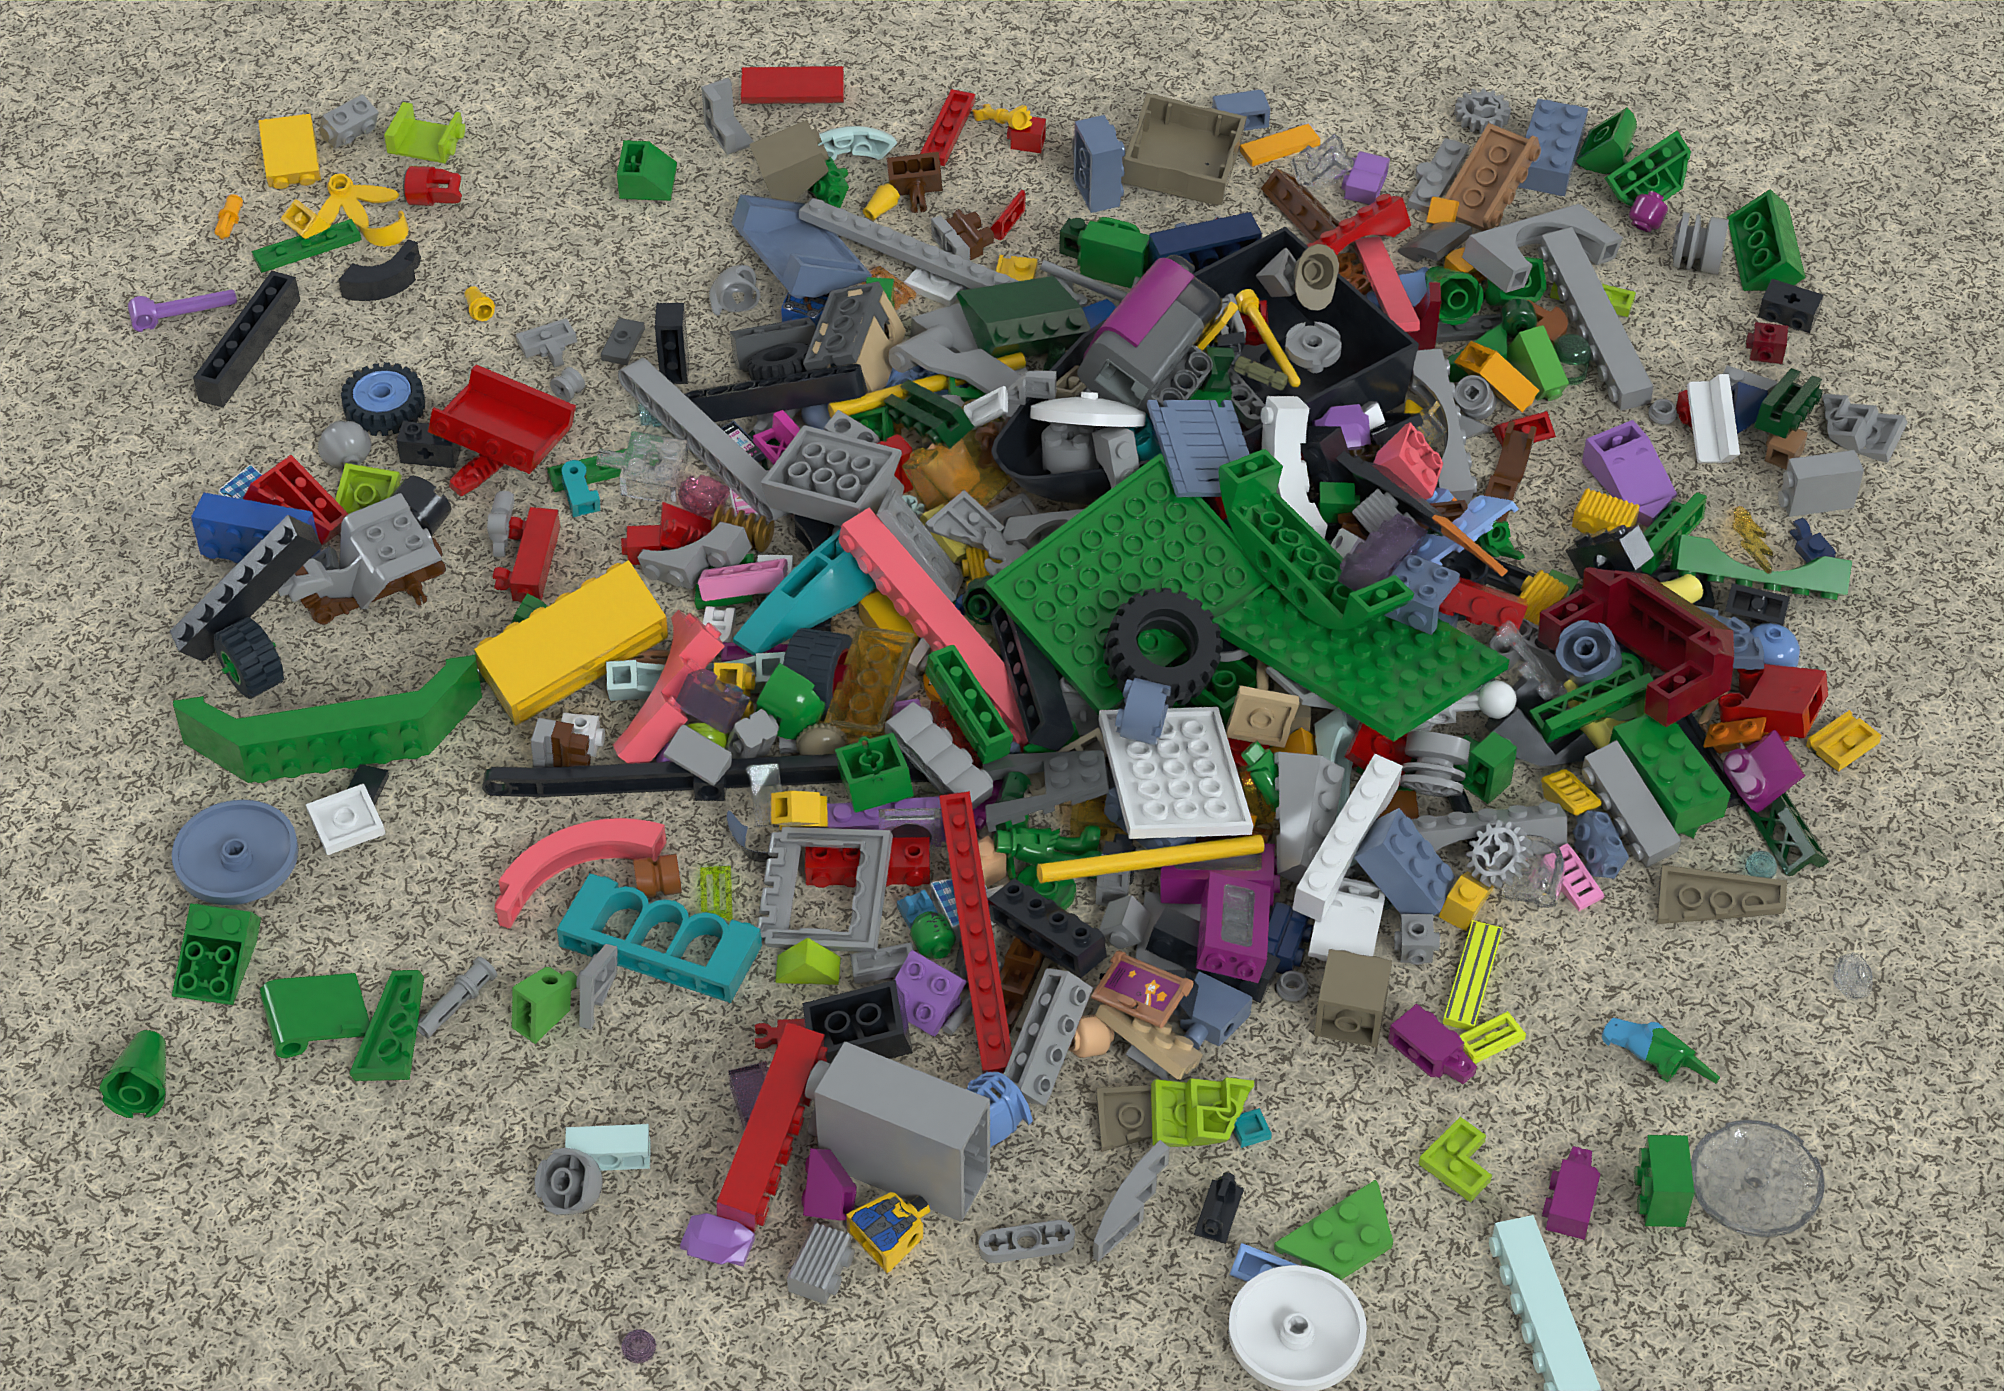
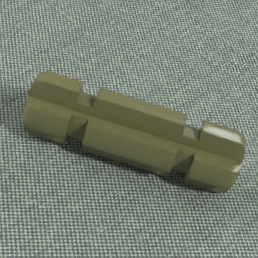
M1240 356L1235 362V372L1242 375L1247 373V377L1266 385L1271 383V387L1283 390L1288 382L1286 374L1279 371L1274 373V369L1255 361L1250 363L1251 360Z

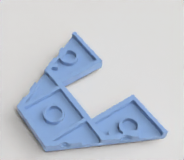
M1436 487L1433 497L1426 501L1429 504L1448 502L1454 496L1448 489ZM1479 495L1468 504L1467 510L1460 518H1457L1452 523L1475 542L1482 534L1493 529L1492 525L1496 519L1507 511L1515 513L1519 508L1511 500ZM1425 529L1416 530L1418 536L1394 556L1398 562L1393 571L1409 554L1419 556L1438 565H1443L1440 562L1442 558L1452 551L1460 553L1465 548L1446 536L1442 537L1423 533Z

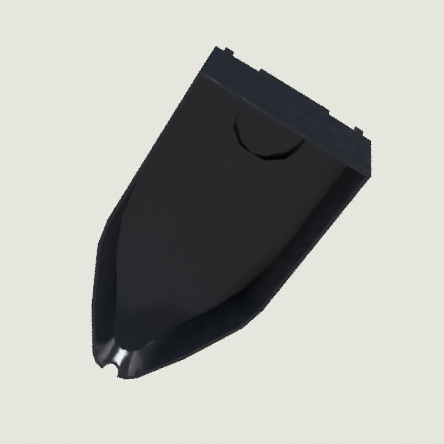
M1283 227L1193 274L1214 289L1222 299L1228 294H1233L1236 297L1242 290L1251 289L1255 292L1259 301L1267 300L1269 328L1284 353L1286 335L1297 324L1306 322L1305 326H1314L1315 322H1322L1338 331L1341 342L1340 357L1334 364L1324 367L1323 371L1312 373L1307 368L1298 366L1289 360L1301 381L1300 385L1296 388L1287 382L1283 390H1278L1271 387V383L1266 385L1247 377V373L1245 375L1237 373L1264 404H1266L1267 396H1298L1310 408L1307 426H1312V420L1322 418L1330 407L1360 404L1362 407L1367 402L1374 401L1379 404L1381 412L1384 414L1404 403L1419 343L1338 273L1331 302L1325 308L1318 311L1309 310L1304 307L1297 299L1296 293L1291 296L1271 297L1256 277L1283 249L1287 248L1297 261L1308 248L1287 227ZM1107 318L1083 334L1049 370L1056 371V382L1074 366L1081 365L1087 348ZM1266 344L1257 346L1244 345L1242 356L1250 359V363L1255 361L1274 369V373L1277 371L1282 372ZM1315 344V345H1313V346H1312V345H1309V346H1311V347H1317L1318 344ZM1236 395L1233 397V399L1237 401H1244L1247 399L1243 395ZM1027 397L1025 405L1018 407L994 440L991 452L996 463L1012 480L1032 494L1058 502L1091 505L1112 489L1104 468L1100 464L1099 469L1051 474V471L1046 469L1045 472L1042 463V432L1050 426V422L1030 418L1031 405L1047 401L1048 399ZM1238 419L1249 454L1262 450L1263 423L1250 429ZM1150 460L1140 461V468ZM1201 497L1207 504H1209L1207 497Z

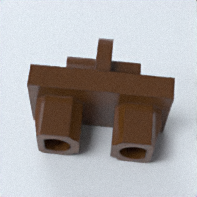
M1007 417L1003 422H988L986 427H979L977 429L975 438L981 443L980 448L982 449L977 464L980 468L993 467L1000 472L1003 471L996 463L991 450L994 440L1011 417Z

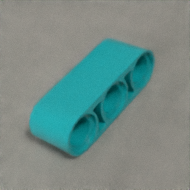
M1146 414L1144 426L1125 427L1134 432L1139 462L1153 459L1158 454H1162V449L1160 448L1158 437L1149 415Z

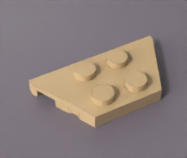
M1100 1004L1095 1014L1097 1018L1176 1079H1182L1184 1073L1188 1074L1192 1069L1196 1068L1203 1056L1201 1052L1193 1047L1194 1043L1190 1039L1174 1033L1172 1026L1167 1022L1163 1028H1159Z

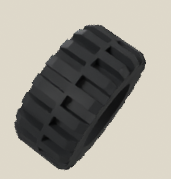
M1152 588L1145 590L1142 596L1136 593L1129 598L1128 603H1123L1119 607L1104 640L1103 648L1105 652L1103 658L1104 664L1110 665L1107 671L1111 680H1118L1116 687L1122 693L1124 692L1127 679L1134 680V678L1171 686V695L1166 697L1165 704L1169 705L1168 708H1172L1176 701L1178 705H1184L1189 702L1191 697H1198L1204 687H1207L1219 665L1223 640L1219 638L1221 634L1219 624L1212 623L1214 615L1209 609L1204 611L1201 608L1203 603L1197 598L1192 601L1187 598L1188 593L1180 590L1178 594L1171 593V588H1162L1160 592L1156 593V590ZM1150 629H1162L1173 633L1184 643L1188 651V662L1177 667H1163L1152 663L1141 653L1136 641L1137 635Z

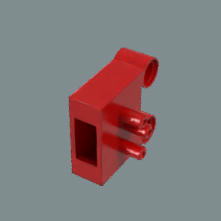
M1764 664V669L1746 670L1737 668L1740 694L1728 693L1719 698L1720 723L1766 717L1764 733L1776 730L1784 742L1789 741L1790 737L1805 738L1828 697L1826 670Z

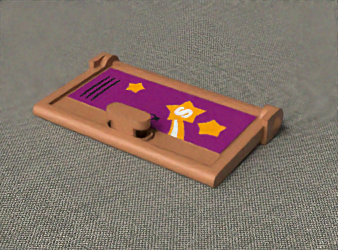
M1118 950L1111 958L1110 962L1112 964L1094 990L1091 998L1154 1026L1163 1028L1182 997L1188 996L1193 987V981L1176 976Z

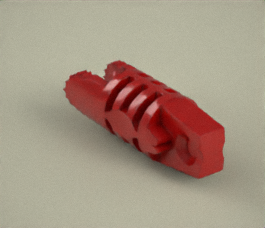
M479 453L478 456L474 457L473 460L469 461L449 481V487L459 496H463L479 487L493 474L498 472L504 463Z

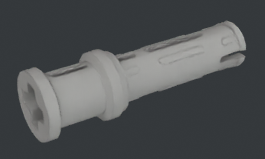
M478 956L473 961L474 965L464 975L459 974L455 978L454 986L418 1020L417 1032L429 1039L468 999H475L479 995V990L489 980L493 981L497 977L494 967L486 959Z

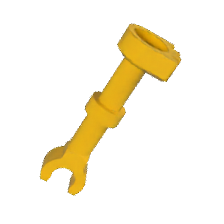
M984 104L983 109L972 110L976 121L992 119L1000 124L1008 122L1012 129L1023 130L1032 125L1031 121H1029L1032 119V116L1029 115L1030 110H1027L1025 105H1021L1010 112L1003 108L992 109L990 104Z

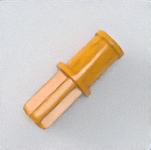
M231 194L227 196L224 208L219 211V221L214 232L221 240L230 237L234 224H237L239 221L238 214L243 205V200L238 195Z

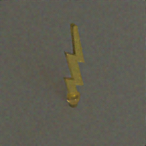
M1742 506L1736 507L1734 509L1735 522L1732 523V528L1744 539L1741 540L1740 545L1767 574H1771L1772 566L1764 555L1773 557V551L1759 538L1766 539V533L1752 520L1748 510Z

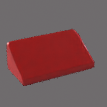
M1021 190L1008 203L989 227L993 231L995 239L1003 240L1025 212V190Z
M1547 411L1512 420L1515 422V431L1529 434L1531 426L1537 427L1533 443L1556 437ZM1509 421L1492 428V432L1502 446Z

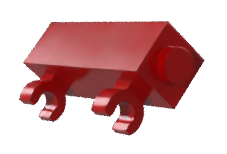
M530 507L526 521L518 517H511L509 521L510 530L508 538L513 540L521 539L513 571L503 567H496L492 576L493 579H496L494 589L507 590L510 588L512 601L522 603L527 593L542 601L561 528L558 509Z

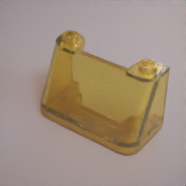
M972 399L964 403L961 407L963 411L965 405L975 401L976 399ZM998 417V418H996V419H994V420H992V421H990V422H1003V421ZM978 428L967 433L951 449L940 444L935 449L925 450V448H919L910 454V459L902 465L926 511L941 504L946 506L963 490L984 508L1012 481L1004 471L1000 472L993 467L982 469L977 465L982 452L980 448L981 443L975 438Z

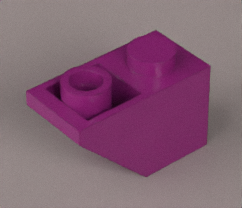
M810 1148V1155L805 1163L807 1183L801 1198V1203L804 1207L803 1216L839 1221L847 1220L846 1214L853 1211L855 1207L857 1186L831 1149Z

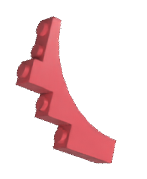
M678 609L671 617L673 641L665 667L641 710L613 744L617 755L628 764L650 763L676 734L678 729L688 721L683 709L707 683L701 673L725 647L719 638L722 633L709 622L705 626L690 612L686 616Z

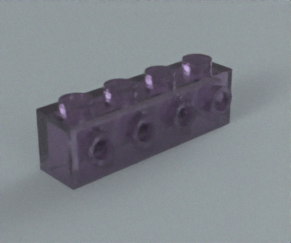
M1399 513L1389 521L1385 519L1377 532L1373 530L1365 543L1360 542L1357 545L1353 554H1346L1339 566L1342 569V573L1338 581L1353 591H1357L1388 578L1407 555H1416L1427 530L1415 524L1411 518L1402 516Z

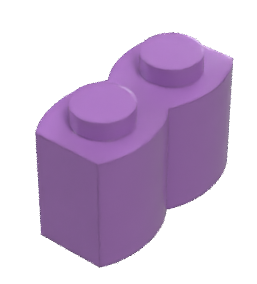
M1359 151L1356 158L1352 157L1348 170L1350 175L1345 174L1341 189L1345 190L1344 199L1369 205L1374 203L1387 177L1390 158Z

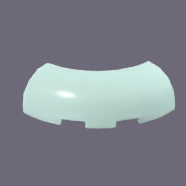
M846 126L819 133L822 143H819L818 146L824 144L828 156L833 160L836 159L837 155L852 152L853 155L868 156L880 160L897 144V141L891 134L878 129L863 126Z

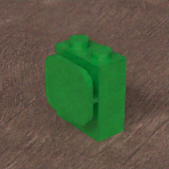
M1101 217L1097 222L1089 221L1085 231H1080L1077 244L1081 246V250L1078 255L1077 265L1080 266L1081 275L1132 288L1135 277L1141 279L1147 272L1149 235L1140 233L1136 225L1109 217Z

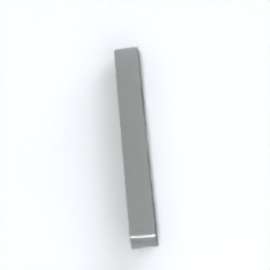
M640 358L618 371V378L624 389L760 516H766L768 523L772 520L776 521L789 513L768 507L760 483L768 472L648 360Z

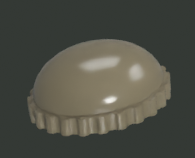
M822 723L804 728L796 740V747L800 756L835 754V749L848 745L847 736H845V733L840 728Z

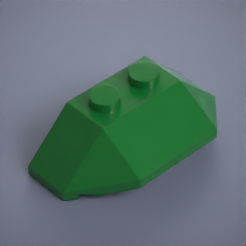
M1676 130L1604 179L1618 200L1631 207L1638 195H1648L1649 191L1662 195L1664 197L1662 201L1664 202L1683 189L1691 150Z

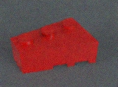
M289 455L252 482L243 497L244 500L313 512L318 539L322 546L341 532L342 521L349 515L292 455Z

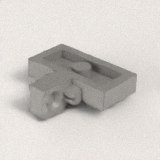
M567 318L516 334L517 343L526 358L538 354L541 357L548 356L554 368L565 365L562 357V351L565 350V346L577 342L576 333Z

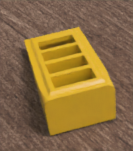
M1566 769L1549 774L1541 779L1545 799L1555 804L1559 803L1562 809L1575 816L1601 806V800L1573 773Z

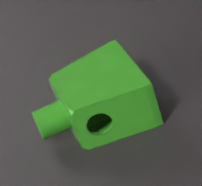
M544 967L512 987V1028L536 1044L570 1011L571 991L577 987V976L571 971H566L561 975L551 967Z

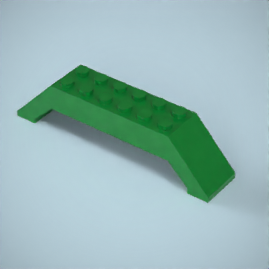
M469 655L445 659L446 665L419 691L237 719L205 703L203 696L174 700L173 707L185 745L247 783H265L272 779L296 778L310 773L324 774L330 770L342 768L356 769L360 764H387L393 760L406 758L413 760L421 756L430 755L480 701L482 691L476 656Z

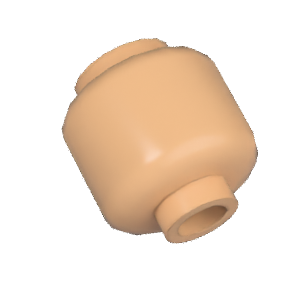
M1095 1014L1081 1016L1068 1050L1072 1051L1079 1058L1106 1054L1111 1042L1114 1040V1030L1097 1018Z

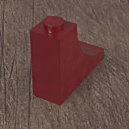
M1429 282L1426 294L1413 307L1420 321V330L1406 333L1419 343L1418 351L1435 349L1441 306L1440 282Z

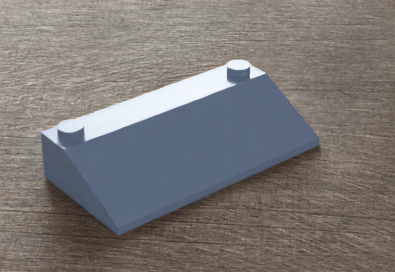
M740 194L731 223L785 286L791 296L800 299L804 298V296L816 298L833 290L865 282L867 277H872V274L837 234L798 219L799 209L805 203Z

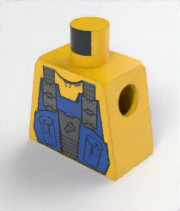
M890 1192L846 1214L847 1231L878 1265L888 1273L923 1239V1223L921 1218L930 1213V1207L921 1196H917L906 1204L896 1193Z

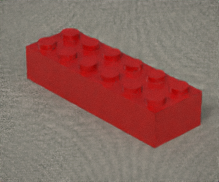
M789 1022L785 1026L717 1199V1216L737 1221L754 1234L758 1225L763 1227L770 1211V1207H768L770 1202L769 1195L776 1196L782 1179L780 1177L781 1165H788L793 1151L791 1146L794 1137L792 1136H799L804 1123V1105L810 1107L812 1099L805 1096L808 1078L818 1061L823 1060L827 1062L828 1048L824 1047L825 1035Z

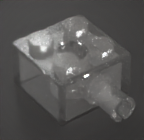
M632 431L627 450L624 453L599 448L597 466L621 469L619 477L621 496L670 504L677 503L688 461L687 440Z

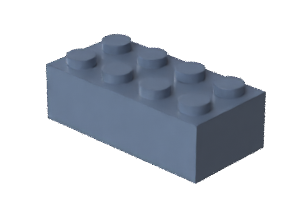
M1537 99L1525 138L1530 139L1532 135L1538 137L1541 153L1538 159L1531 163L1528 168L1527 178L1523 183L1519 184V188L1565 197L1585 132L1589 108Z

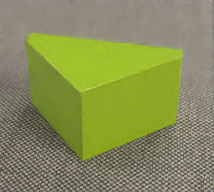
M806 938L778 955L775 982L839 985L841 957L810 938Z

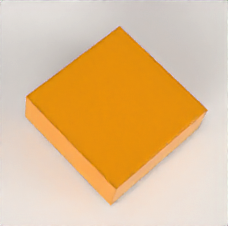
M1432 196L1426 222L1430 224L1440 222L1455 223L1459 202Z

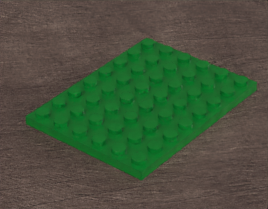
M1160 453L985 582L984 588L1099 716L1100 710H1113L1125 700L1123 693L1116 687L1118 680H1111L1107 673L1110 665L1104 664L1103 654L1105 649L1103 645L1113 617L1123 603H1128L1131 596L1136 593L1142 596L1145 590L1152 588L1156 590V593L1160 592L1162 588H1171V593L1178 594L1180 590L1188 593L1187 598L1192 601L1195 598L1203 603L1201 608L1204 611L1209 609L1214 618L1242 602L1254 599L1274 585L1251 562L1231 529L1201 497H1176L1164 457ZM1150 629L1139 633L1136 637L1141 653L1149 661L1159 666L1169 667L1188 652L1184 643L1176 635L1166 630Z
M1370 579L1369 581H1367L1369 584H1374V583H1376V582L1373 581L1372 579ZM1275 586L1265 590L1252 600L1242 602L1212 620L1213 624H1219L1221 637L1393 742L1506 671L1510 659L1499 654L1497 651L1485 646L1439 618L1437 628L1432 635L1384 615L1352 629H1328L1301 613Z

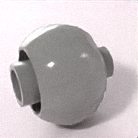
M335 421L322 432L318 442V452L325 463L333 468L343 469L345 463L360 465V463L365 461L371 450L372 443L367 431L356 422Z

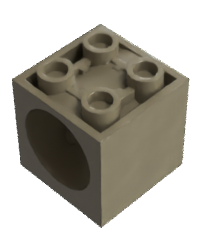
M1329 949L1318 998L1314 1036L1377 1047L1387 1001L1392 960L1383 959L1378 956L1355 954L1346 950Z

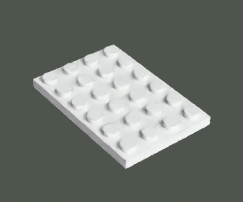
M1218 707L1168 708L1160 738L1157 737V746L1120 737V733L1116 732L1117 726H1115L1118 710L1099 711L1098 720L1129 839L1252 835L1253 822Z

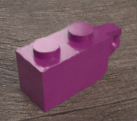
M1415 1004L1390 1025L1388 1043L1428 1076L1440 1078L1443 1074H1447L1461 1084H1464L1476 1074L1477 1066L1463 1052L1464 1041H1462L1461 1037L1455 1031L1449 1030L1441 1024L1432 1012L1425 1011L1418 1004Z
M1573 1146L1567 1160L1562 1159L1560 1171L1553 1170L1549 1184V1190L1554 1191L1553 1199L1546 1197L1542 1217L1548 1218L1545 1230L1585 1240L1601 1175L1596 1167L1591 1166V1150Z

